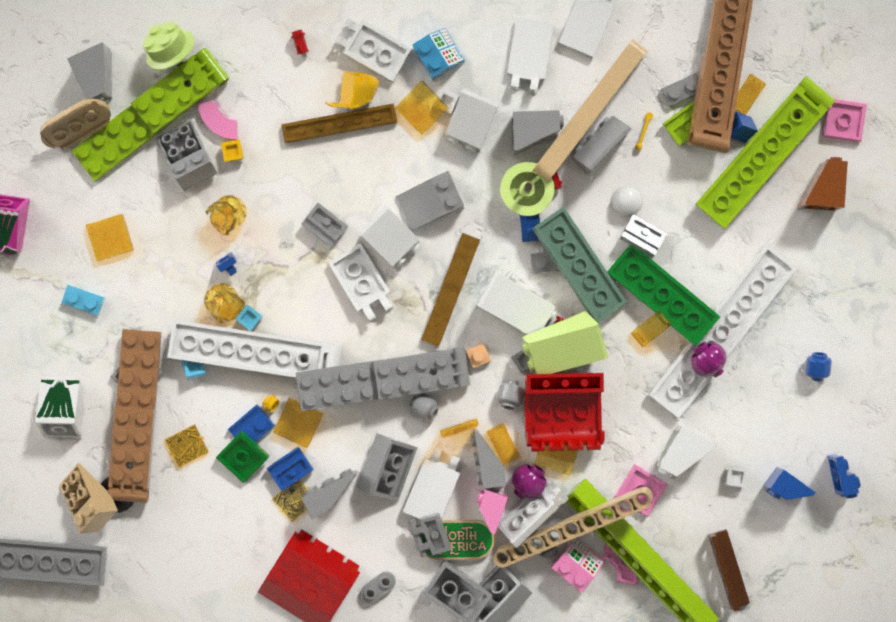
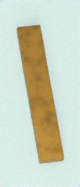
M393 103L281 125L284 141L287 144L398 122Z
M462 233L421 340L440 346L480 239Z

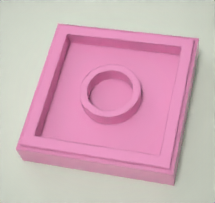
M834 99L835 102L825 114L822 137L861 142L867 104Z
M634 464L614 497H619L640 487L649 488L653 493L651 504L648 508L639 511L648 517L668 484ZM645 495L638 496L641 501L648 500Z

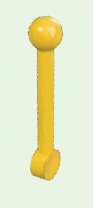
M650 112L645 115L646 121L639 142L635 145L636 150H641L643 147L642 142L649 121L653 118V114Z

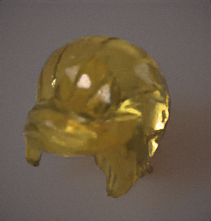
M234 195L222 196L205 211L206 214L211 212L210 221L223 236L229 235V232L240 227L247 217V208L244 202Z
M217 283L211 286L204 296V305L207 311L221 324L224 323L223 320L231 321L236 319L245 308V301L239 297L237 291L231 285L226 283Z

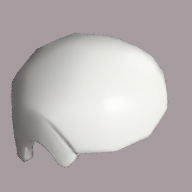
M621 187L613 193L612 205L620 214L630 216L635 215L641 210L643 197L635 188Z

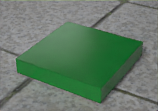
M241 430L216 456V459L240 481L245 483L270 455Z

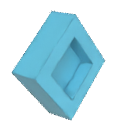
M247 304L235 320L249 331H252L263 316Z
M182 360L187 380L206 376L203 363Z

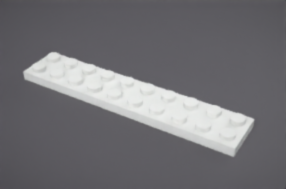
M768 244L765 245L714 310L720 318L696 347L703 342L707 344L716 343L723 347L726 357H728L796 271L797 267ZM690 342L648 394L678 419L712 378V376H700L693 370L691 357L694 354L693 349L695 346Z

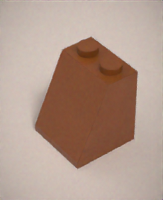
M830 157V159H826L825 162L821 163L798 203V208L837 211L845 208L848 161H842L841 157Z

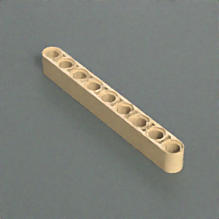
M631 40L535 166L533 171L549 182L647 53V49L635 40Z
M640 487L535 531L519 545L525 549V552H519L511 542L504 544L496 551L493 558L494 563L501 568L507 567L642 511L650 506L653 493L647 487ZM645 495L648 500L641 501L638 496ZM627 502L630 508L624 509L620 503ZM603 510H610L612 516H606ZM591 517L595 522L592 524L588 523L585 518ZM569 524L575 525V526L577 527V530H576V531L570 530V529L568 528V525H569ZM551 532H557L560 537L554 538ZM534 539L541 540L542 545L535 544ZM499 554H506L508 559H502Z

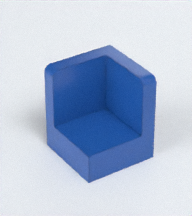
M736 111L731 138L746 143L758 130L751 117Z

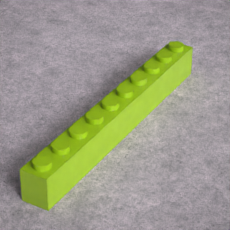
M586 478L575 485L567 494L569 499L566 501L577 513L607 502L606 498ZM603 510L606 516H612L610 510ZM591 517L585 518L588 523L592 524L595 522ZM624 518L594 530L680 622H717L719 618Z

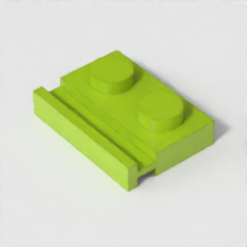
M694 101L662 124L678 147L689 139Z

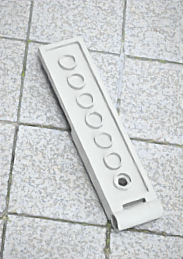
M173 320L167 358L296 378L295 372L340 366L343 346ZM304 355L308 358L306 363L301 361V357Z

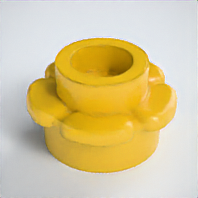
M273 394L271 397H265L262 403L264 411L272 413L279 405V399L276 398V395Z

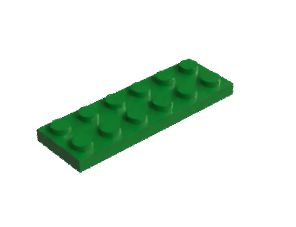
M631 245L628 246L607 271L612 278L695 347L720 318L716 312L645 253Z

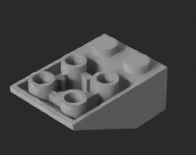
M191 120L157 137L172 173L183 191L218 174Z
M474 429L471 439L472 445L477 446V453H474L476 466H480V472H477L478 484L483 485V489L506 486L502 462L479 431Z
M350 468L340 473V478L335 480L334 477L323 481L321 487L317 488L315 485L304 492L305 495L301 499L311 519L331 509L356 475L357 470L352 471Z

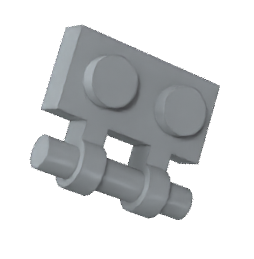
M439 513L421 517V525H417L415 519L408 521L410 534L413 535L416 542L415 548L419 551L421 557L428 555L426 549L429 548L432 555L451 550L452 547ZM421 533L425 534L427 541H423Z

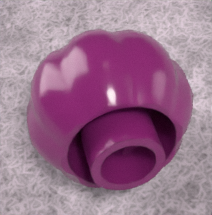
M703 342L693 349L694 354L691 357V365L698 375L704 377L714 376L716 378L724 372L723 367L727 357L722 346L716 343L707 344Z
M525 464L518 467L513 472L511 478L515 488L514 494L521 499L524 497L532 499L540 496L546 486L543 469L536 464L532 466Z

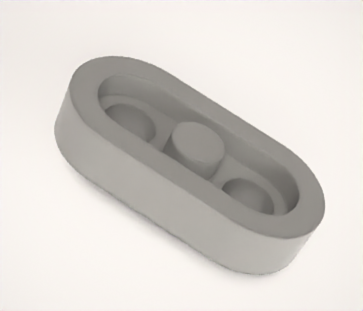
M383 571L370 580L361 590L362 599L365 602L373 603L388 593L396 583L394 574L389 571ZM387 578L390 583L388 585H384L382 583V580ZM368 590H372L374 592V595L372 597L367 595Z

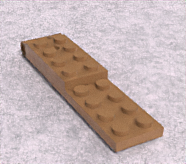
M713 0L705 54L701 58L689 130L688 144L690 146L724 154L729 150L753 0Z
M122 329L117 401L114 409L108 494L112 496L113 501L148 503L162 332ZM128 462L133 463L132 469L128 468Z

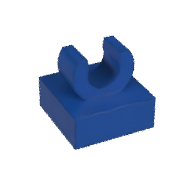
M232 252L216 261V266L220 272L227 270L230 276L237 273V269L233 265L237 261Z

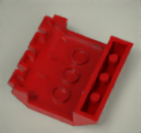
M604 373L526 374L524 428L526 445L531 447V452L545 451V446H548V451H564V446H567L568 451H583L584 445H586L587 450H601V445L605 443V431L602 430L601 392H604Z
M301 529L299 533L295 532L265 578L258 593L304 622H330L359 576L360 572L357 571L359 565L350 559L346 563L343 562L344 555L334 549L330 553L327 552L328 545L317 538L314 542H311L310 540L313 536Z

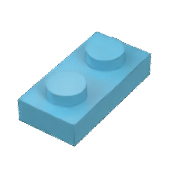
M67 285L61 303L99 316L105 297Z

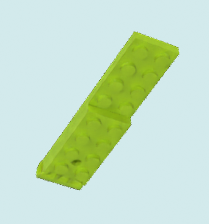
M203 48L132 101L131 105L114 117L107 126L92 134L71 151L92 179L97 181L192 109L198 102H201L220 86L224 85L230 78L209 50ZM188 81H191L190 87H186Z
M805 76L695 205L722 229H725L833 105L835 100L809 77ZM794 113L798 114V119L794 118Z

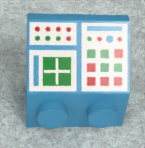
M445 28L428 34L412 44L414 52L432 80L465 61Z

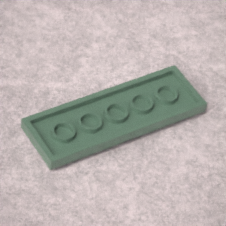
M564 207L532 228L588 314L597 323L627 303Z

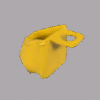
M344 71L340 102H325V104L331 107L359 108L373 100L379 87V80L370 74Z

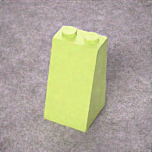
M586 311L522 337L524 342L522 349L530 360L527 361L528 367L531 372L534 371L536 374H552L609 358L599 324Z

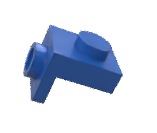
M539 214L533 216L519 215L522 242L540 241L532 230L534 226L540 223Z

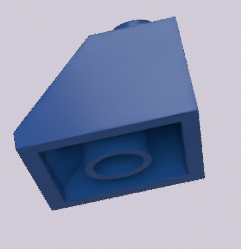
M779 467L774 469L763 485L767 488L766 492L778 500L780 498L789 500L814 496L816 493Z

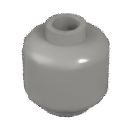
M508 380L507 383L500 385L497 401L501 404L502 408L515 410L516 407L522 404L524 389L519 386V382Z
M424 393L417 397L414 396L409 403L412 416L423 422L432 421L439 410L437 401Z

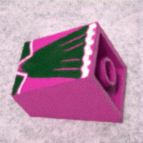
M0 194V252H4L6 255L18 254L23 247L30 199Z

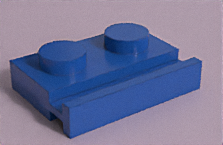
M256 404L227 430L233 437L243 430L256 442L273 428L275 424Z
M299 446L266 468L281 491L314 470Z

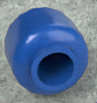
M813 352L812 355L807 357L806 374L812 377L813 381H823V378H827L831 374V358L826 353Z

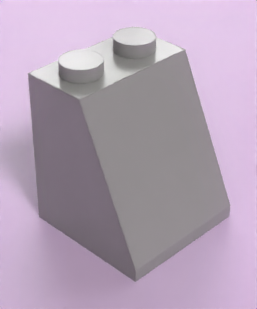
M101 42L67 58L85 98L99 99L108 103V100L112 98V52L110 48Z
M560 110L513 112V155H517L558 135L559 131L564 127L563 115H560Z

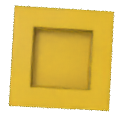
M240 139L221 143L225 163L244 159Z

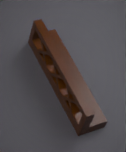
M724 529L708 534V538L730 608L733 611H738L740 606L750 604L728 531Z

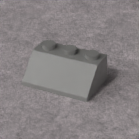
M612 116L610 119L606 117L599 124L601 128L597 132L593 130L586 137L588 142L584 146L580 144L572 152L574 154L572 160L587 174L631 130L627 124L615 116Z
M376 433L357 488L374 496L399 501L418 447Z
M496 566L480 583L493 596L476 621L505 622L530 597L532 592L510 569Z

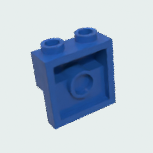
M837 454L827 455L835 493L847 499L858 497V488L861 487L860 480L854 473L847 472L849 470L847 459Z

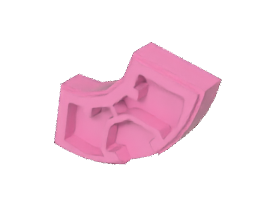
M198 102L201 118L211 131L225 139L238 140L237 120H231L223 116L217 102Z
M605 543L602 559L610 562L615 567L617 581L637 585V575Z

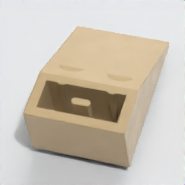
M77 463L59 485L80 534L99 532L118 511L112 496L80 463Z

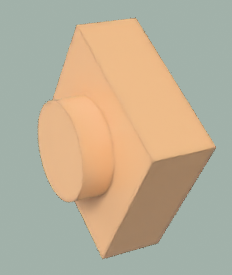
M484 343L466 350L473 368L491 361Z

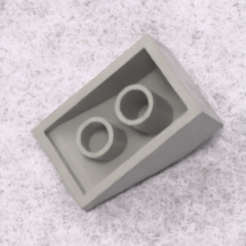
M449 171L437 175L396 196L412 231L464 208V204Z
M447 560L442 562L423 590L425 596L462 622H475L493 596V594Z

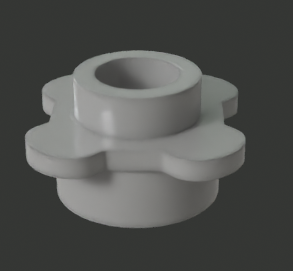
M557 546L541 552L540 556L546 559L554 557L558 552Z

